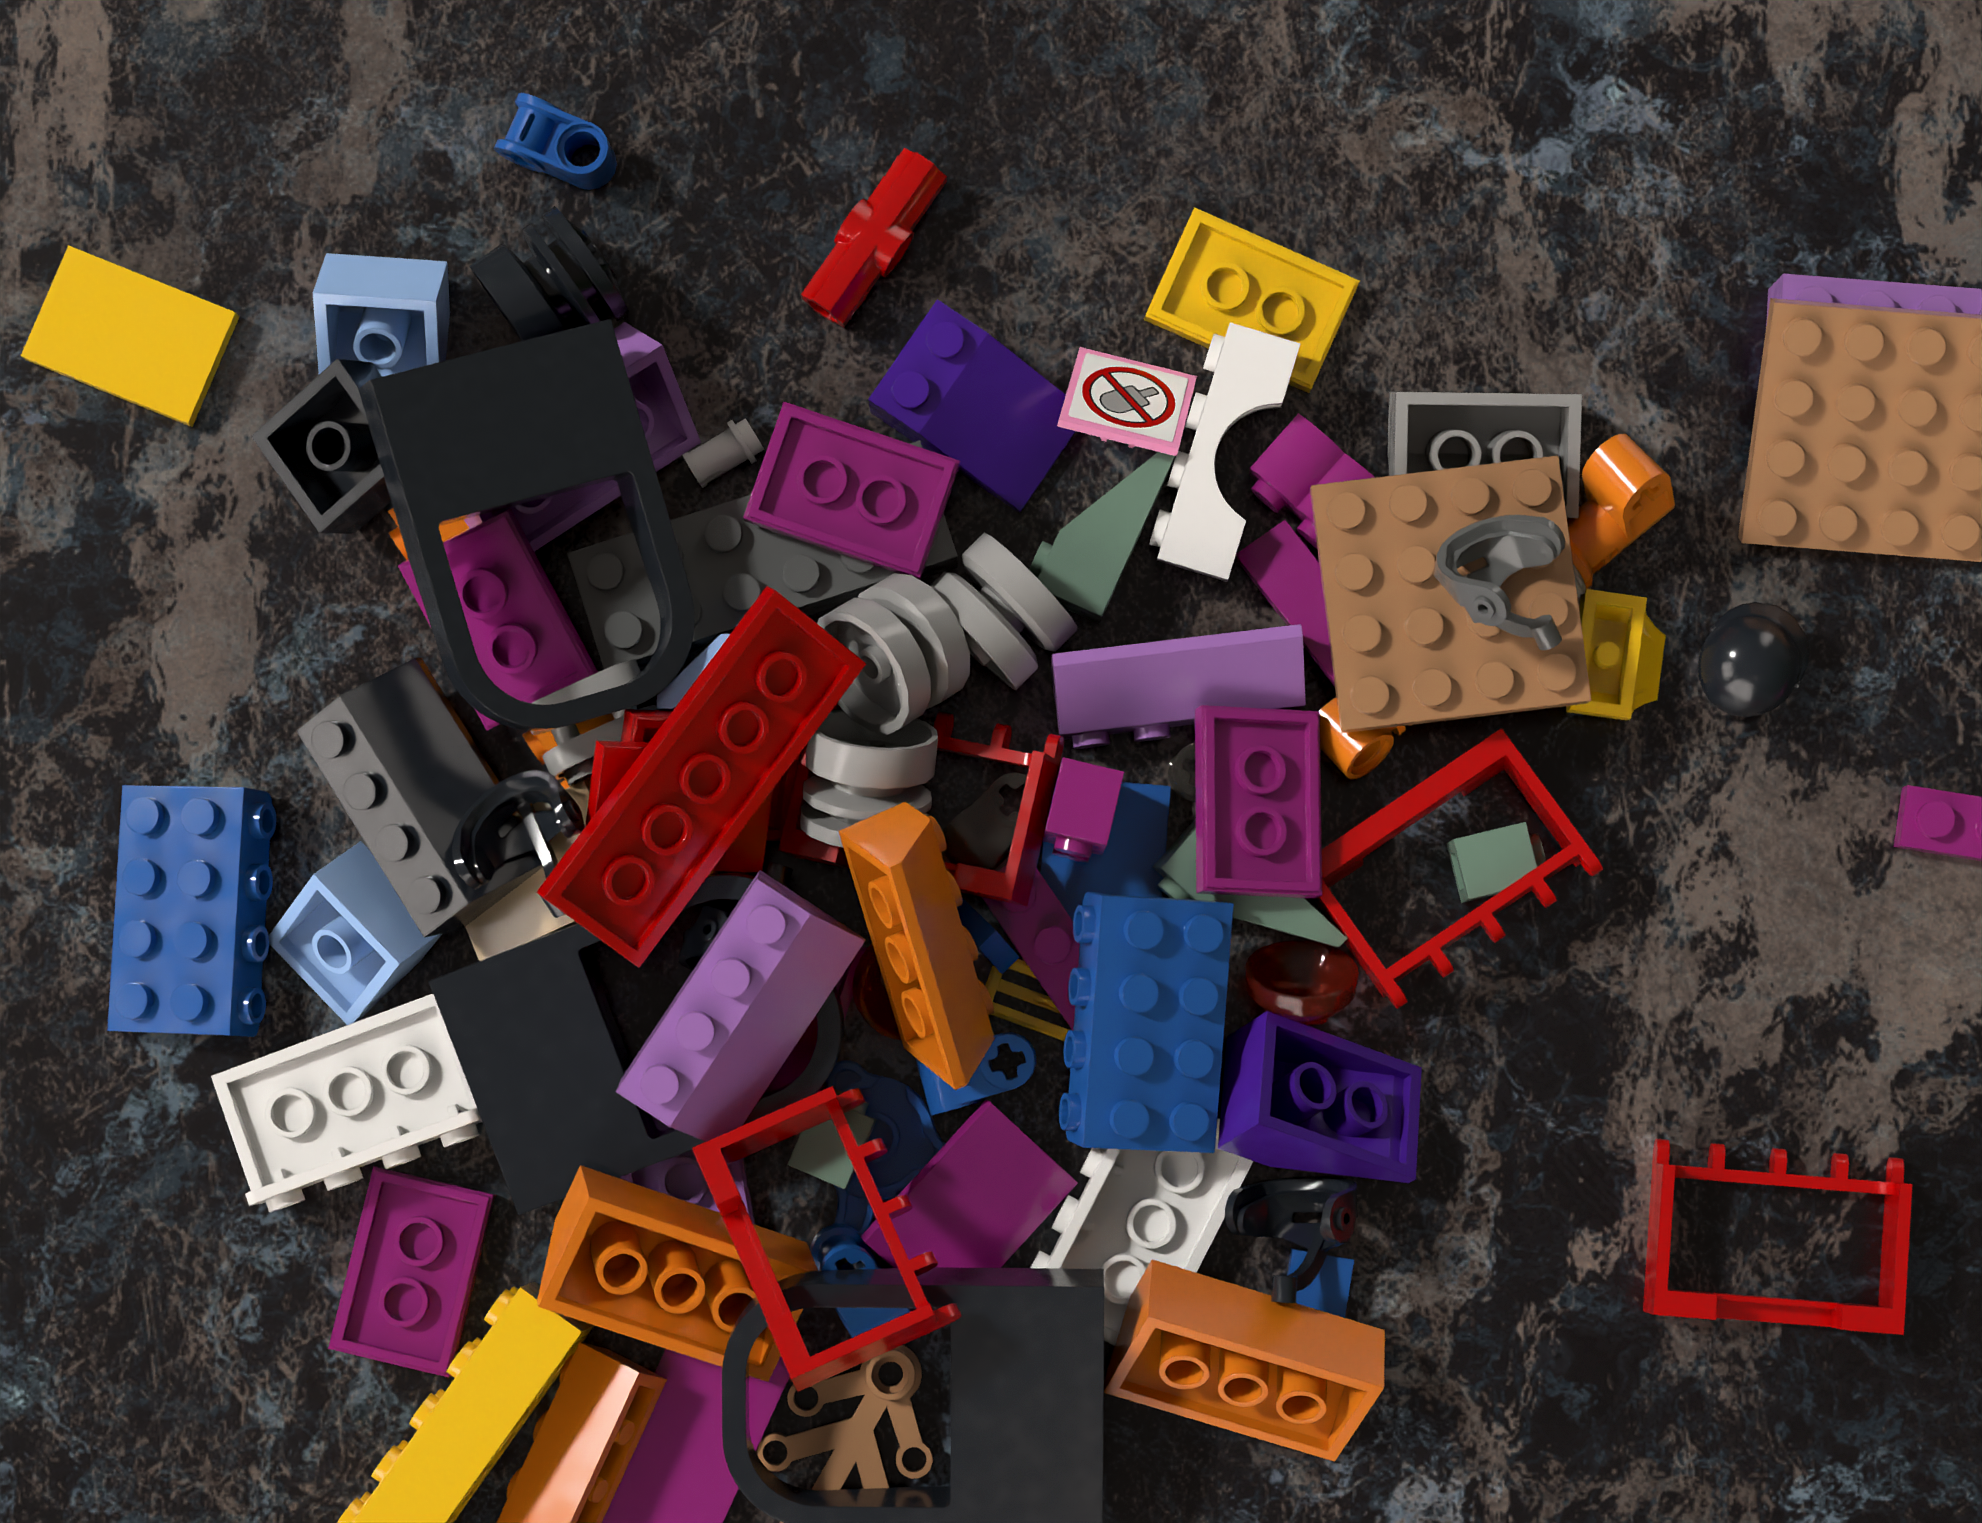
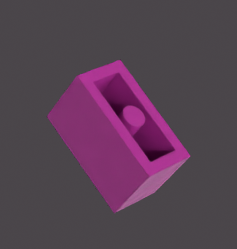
M1065 757L1062 758L1043 837L1044 842L1054 844L1052 854L1080 862H1089L1091 853L1103 855L1108 843L1124 775L1123 771Z

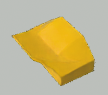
M1585 589V593L1581 596L1579 612L1591 701L1587 704L1566 706V712L1630 720L1635 709L1658 699L1666 635L1647 616L1646 597Z

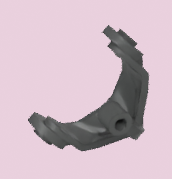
M1504 515L1488 518L1456 531L1441 545L1436 555L1434 577L1454 600L1465 608L1474 623L1496 626L1520 637H1533L1540 650L1554 648L1562 641V637L1551 615H1542L1536 619H1531L1510 612L1511 604L1509 598L1499 588L1511 574L1522 568L1550 564L1564 550L1566 542L1564 534L1553 521L1544 517L1527 515ZM1482 557L1487 562L1485 567L1465 576H1462L1457 571L1459 567Z

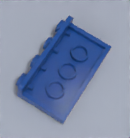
M122 785L107 1031L254 1037L257 1035L259 1023L262 1021L266 1009V999L261 987L263 961L269 951V935L265 928L266 900L269 898L273 886V876L268 866L270 838L273 836L276 828V812L272 805L271 795L268 792L245 787Z
M1097 892L1085 893L1083 905L1077 906L1073 919V935L1075 941L1080 943L1078 968L1072 969L1068 984L1069 1001L1071 1005H1075L1073 1030L1067 1032L1064 1041V1062L1066 1067L1070 1068L1069 1093L1062 1095L1059 1105V1123L1061 1129L1066 1131L1068 1141L1083 1148L1215 1153L1234 903L1109 895Z

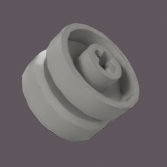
M983 533L962 554L964 569L980 588V591L978 592L959 575L945 571L930 586L950 606L963 628L970 655L981 665L988 667L1009 687L1017 690L1038 669L1035 653L1019 633L1022 632L1044 650L1056 652L1077 631L1078 627L1060 602L1020 560L992 536Z
M894 573L861 592L858 598H853L825 614L817 622L819 626L866 663L837 704L853 721L871 732L890 734L901 729L923 715L926 709L943 702L963 689L970 675V651L963 628L950 606L931 586L912 575Z

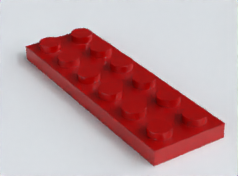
M766 586L536 893L639 968L865 667L866 663L779 592Z

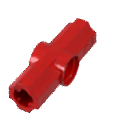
M904 148L900 155L896 157L886 175L882 177L869 199H861L848 214L834 239L835 247L801 293L802 300L810 305L818 314L844 328L848 321L852 319L855 311L865 301L881 275L883 277L889 275L901 260L914 237L913 229L946 184L947 176L934 163L921 154Z

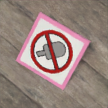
M1080 347L1057 426L1097 436L1105 442L1109 439L1129 444V448L1137 446L1177 456L1197 376Z

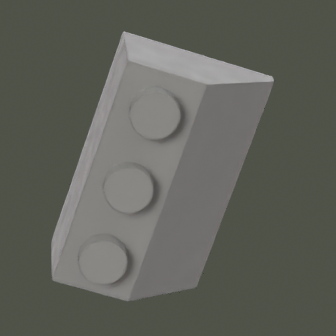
M1389 392V476L1558 455L1567 518H1578L1582 394Z

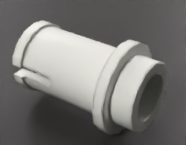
M746 418L737 424L733 420L727 422L730 427L729 429L691 452L683 454L686 463L702 488L749 459L751 464L756 462L755 455L764 450Z

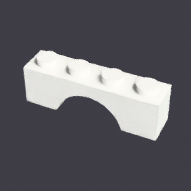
M1231 322L1225 337L1213 334L1203 369L1214 372L1208 395L1195 393L1185 426L1186 428L1196 430L1189 454L1178 451L1167 486L1178 489L1172 512L1159 510L1149 543L1150 545L1160 547L1157 561L1225 582L1228 581L1246 520L1228 505L1218 488L1214 467L1215 454L1225 433L1238 420L1256 411L1281 408L1300 343Z

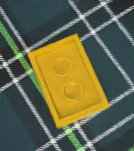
M1194 207L1144 320L1208 349L1213 334L1226 336L1230 322L1300 343L1288 384L1310 393L1360 280Z
M68 245L21 357L29 362L193 427L240 316L234 311Z

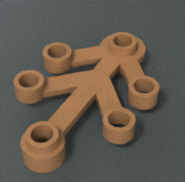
M901 1345L863 1362L860 1370L831 1377L810 1387L817 1391L818 1403L810 1409H804L797 1405L795 1401L796 1388L793 1384L787 1395L788 1405L795 1414L802 1417L815 1415L825 1403L864 1395L852 1418L789 1436L780 1432H773L763 1437L756 1452L763 1465L769 1471L778 1472L787 1468L794 1460L834 1449L812 1490H840L855 1462L857 1463L863 1489L889 1488L874 1433V1428L887 1407L900 1446L895 1459L899 1472L911 1479L921 1478L926 1475L932 1467L933 1453L928 1444L921 1439L910 1399L918 1390L922 1378V1369L918 1357L910 1348ZM895 1362L901 1366L903 1378L899 1383L887 1385L882 1382L879 1377V1369L884 1363ZM775 1440L782 1442L788 1452L787 1458L777 1464L768 1461L764 1455L765 1445ZM917 1447L925 1453L926 1464L919 1470H910L903 1464L902 1456L907 1449Z

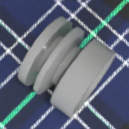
M842 709L832 710L806 746V767L816 775H812L803 782V800L806 802L801 805L800 829L811 838L829 845L843 847L839 830L903 802H907L928 817L926 812L931 809L932 805L931 791L921 784L927 783L935 775L938 745L937 729L927 722L916 718L901 729L890 734L871 732L853 721Z

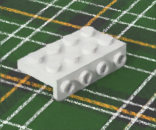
M433 994L211 1076L251 1190L245 1194L248 1204L251 1206L266 1202L269 1212L304 1201L302 1189L324 1181L327 1191L358 1181L363 1178L360 1167L378 1160H383L385 1169L421 1157L418 1146L429 1141L441 1138L445 1148L479 1135L476 1124L482 1122Z
M1217 1118L1215 1153L1092 1148L1080 1173L1090 1178L1081 1197L1078 1200L1068 1195L1052 1225V1229L1062 1233L1051 1255L1039 1251L1031 1268L1104 1269V1340L1114 1346L1129 1298L1151 1260L1153 1259L1197 1273L1225 1218V1207L1230 1193L1234 1189L1240 1188L1253 1163L1252 1160L1218 1149L1219 1118Z

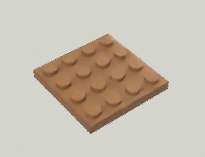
M1770 298L1738 538L1741 543L1982 562V315Z
M1558 455L1311 485L1310 495L1341 733L1587 704L1591 701ZM1504 515L1544 517L1559 526L1566 541L1565 548L1559 556L1547 565L1522 568L1508 576L1499 588L1509 598L1511 604L1510 612L1531 619H1536L1542 615H1551L1562 637V641L1554 648L1540 650L1533 637H1520L1496 626L1474 623L1465 608L1460 606L1434 577L1437 552L1451 535L1475 522ZM1482 557L1459 567L1457 571L1462 576H1465L1485 567L1487 562Z

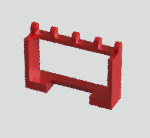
M836 704L832 710H838L841 707ZM939 712L934 723V728L937 729L938 734L937 750L1029 768L1005 873L961 863L956 865L944 862L946 871L954 877L961 893L1027 907L1063 753L1064 737L1049 734L1043 752L1033 750L1032 754L1009 749L1012 735L1010 725L997 723L993 730L990 745L951 738L954 716L953 714ZM805 746L801 751L778 851L799 859L850 869L843 847L829 845L811 838L800 829L801 805L806 802L803 800V782L812 775H816L806 767Z
M1501 728L1323 848L1322 896L1313 899L1329 922L1346 936L1347 939L1344 943L1382 997L1387 996L1395 1008L1398 1009L1408 1001L1405 993L1396 983L1407 974L1430 960L1443 978L1454 971V968L1442 952L1444 949L1480 925L1490 939L1496 943L1506 936L1494 917L1497 913L1531 890L1545 908L1549 907L1557 899L1545 881L1571 864H1574L1575 867L1581 864L1584 870L1592 877L1602 871L1603 867ZM1505 770L1563 850L1386 969L1329 888L1361 867L1365 856L1460 792L1463 796H1466Z
M833 1086L692 1148L797 1392L946 1326L962 1316L956 1303L945 1305L933 1311L924 1295L917 1276L932 1270L938 1265V1262L932 1251L920 1254L912 1259L907 1257L891 1220L907 1213L913 1208L908 1195H900L883 1203L866 1163L883 1156L888 1150L882 1138L874 1139L858 1146L844 1113L861 1106L865 1102L859 1088L836 1095ZM832 1119L916 1309L810 1357L728 1168V1164Z
M1655 1139L1643 1312L1662 1316L1712 1320L1723 1318L1904 1335L1912 1184L1904 1183V1160L1902 1158L1889 1157L1886 1166V1182L1848 1179L1849 1158L1847 1154L1834 1153L1832 1156L1830 1177L1786 1174L1787 1151L1786 1149L1772 1148L1769 1173L1725 1169V1145L1711 1143L1709 1147L1708 1168L1669 1165V1140ZM1675 1178L1885 1194L1878 1306L1668 1289Z

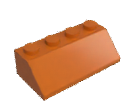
M903 802L838 832L903 1047L952 1088L957 1090L968 1084L995 1039L988 1016L994 1013V1006L987 988L978 980L973 961L978 959V950L970 932L966 927L962 926L957 907L963 903L962 895L954 877L946 871L941 852L945 851L947 847L943 831L933 816L927 817L907 802Z
M580 1165L554 1222L537 1298L538 1307L722 1367L731 1331L742 1311L756 1295L721 1214L717 1211ZM753 1224L777 1281L795 1274L818 1271L807 1242ZM803 1309L791 1312L795 1323H797ZM768 1326L754 1342L749 1355V1376L769 1382L781 1357Z
M1152 1259L1129 1298L1104 1380V1393L1335 1462L1384 1389L1385 1330L1297 1303L1271 1302V1295Z

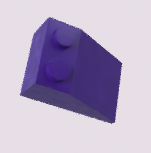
M938 299L868 399L871 414L913 442L920 440L923 449L959 460V473L1019 513L1022 512L1076 433V431L1057 426L1066 394L989 333Z
M1266 1011L1227 1037L1218 1149L1269 1167L1410 1183L1416 1179L1422 1067Z

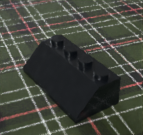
M414 658L340 695L297 730L300 738L424 938L462 930L543 868L535 849L506 859L495 869L492 880L477 889L470 888L459 876L452 857V842L455 829L471 805L487 790L498 784L499 780L422 658ZM515 811L498 828L497 831L501 837H504L522 819L518 811Z

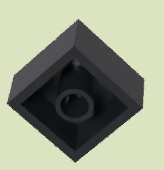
M336 359L251 436L319 533L355 534L391 502L358 390L369 380L382 377L372 362Z

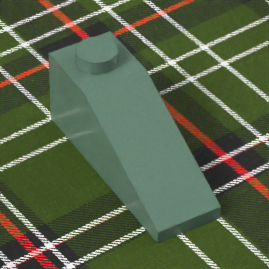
M1157 452L1059 531L1053 545L1042 541L1029 570L1065 609L1100 624L1176 456Z
M1196 819L1152 866L1164 877L1157 886L1169 898L1234 903L1233 919L1329 946L1340 947L1347 939L1304 898L1196 894Z

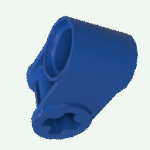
M525 93L518 94L515 100L518 110L505 139H498L494 146V150L498 154L524 168L536 172H544L582 189L592 190L601 188L611 180L617 166L616 155L601 128L591 122L568 114L538 97ZM589 144L600 148L599 156L592 164L580 167L571 163L573 154L578 148Z
M1014 1032L994 1035V1041L968 1084L957 1090L914 1057L930 1114L935 1115L983 1101L984 1097L1012 1090L1025 1084L1034 1073L1037 1063L1036 1051L1031 1042L1023 1035ZM1008 1043L1012 1052L1023 1051L1025 1062L1017 1066L1018 1076L1008 1078L1004 1069L994 1070L991 1060L1000 1055V1044Z
M832 1224L823 1228L815 1235L810 1245V1251L818 1271L882 1268L867 1244L860 1237L861 1234L855 1228L846 1224ZM846 1258L848 1262L840 1266L837 1261ZM835 1308L852 1338L911 1312L910 1308Z

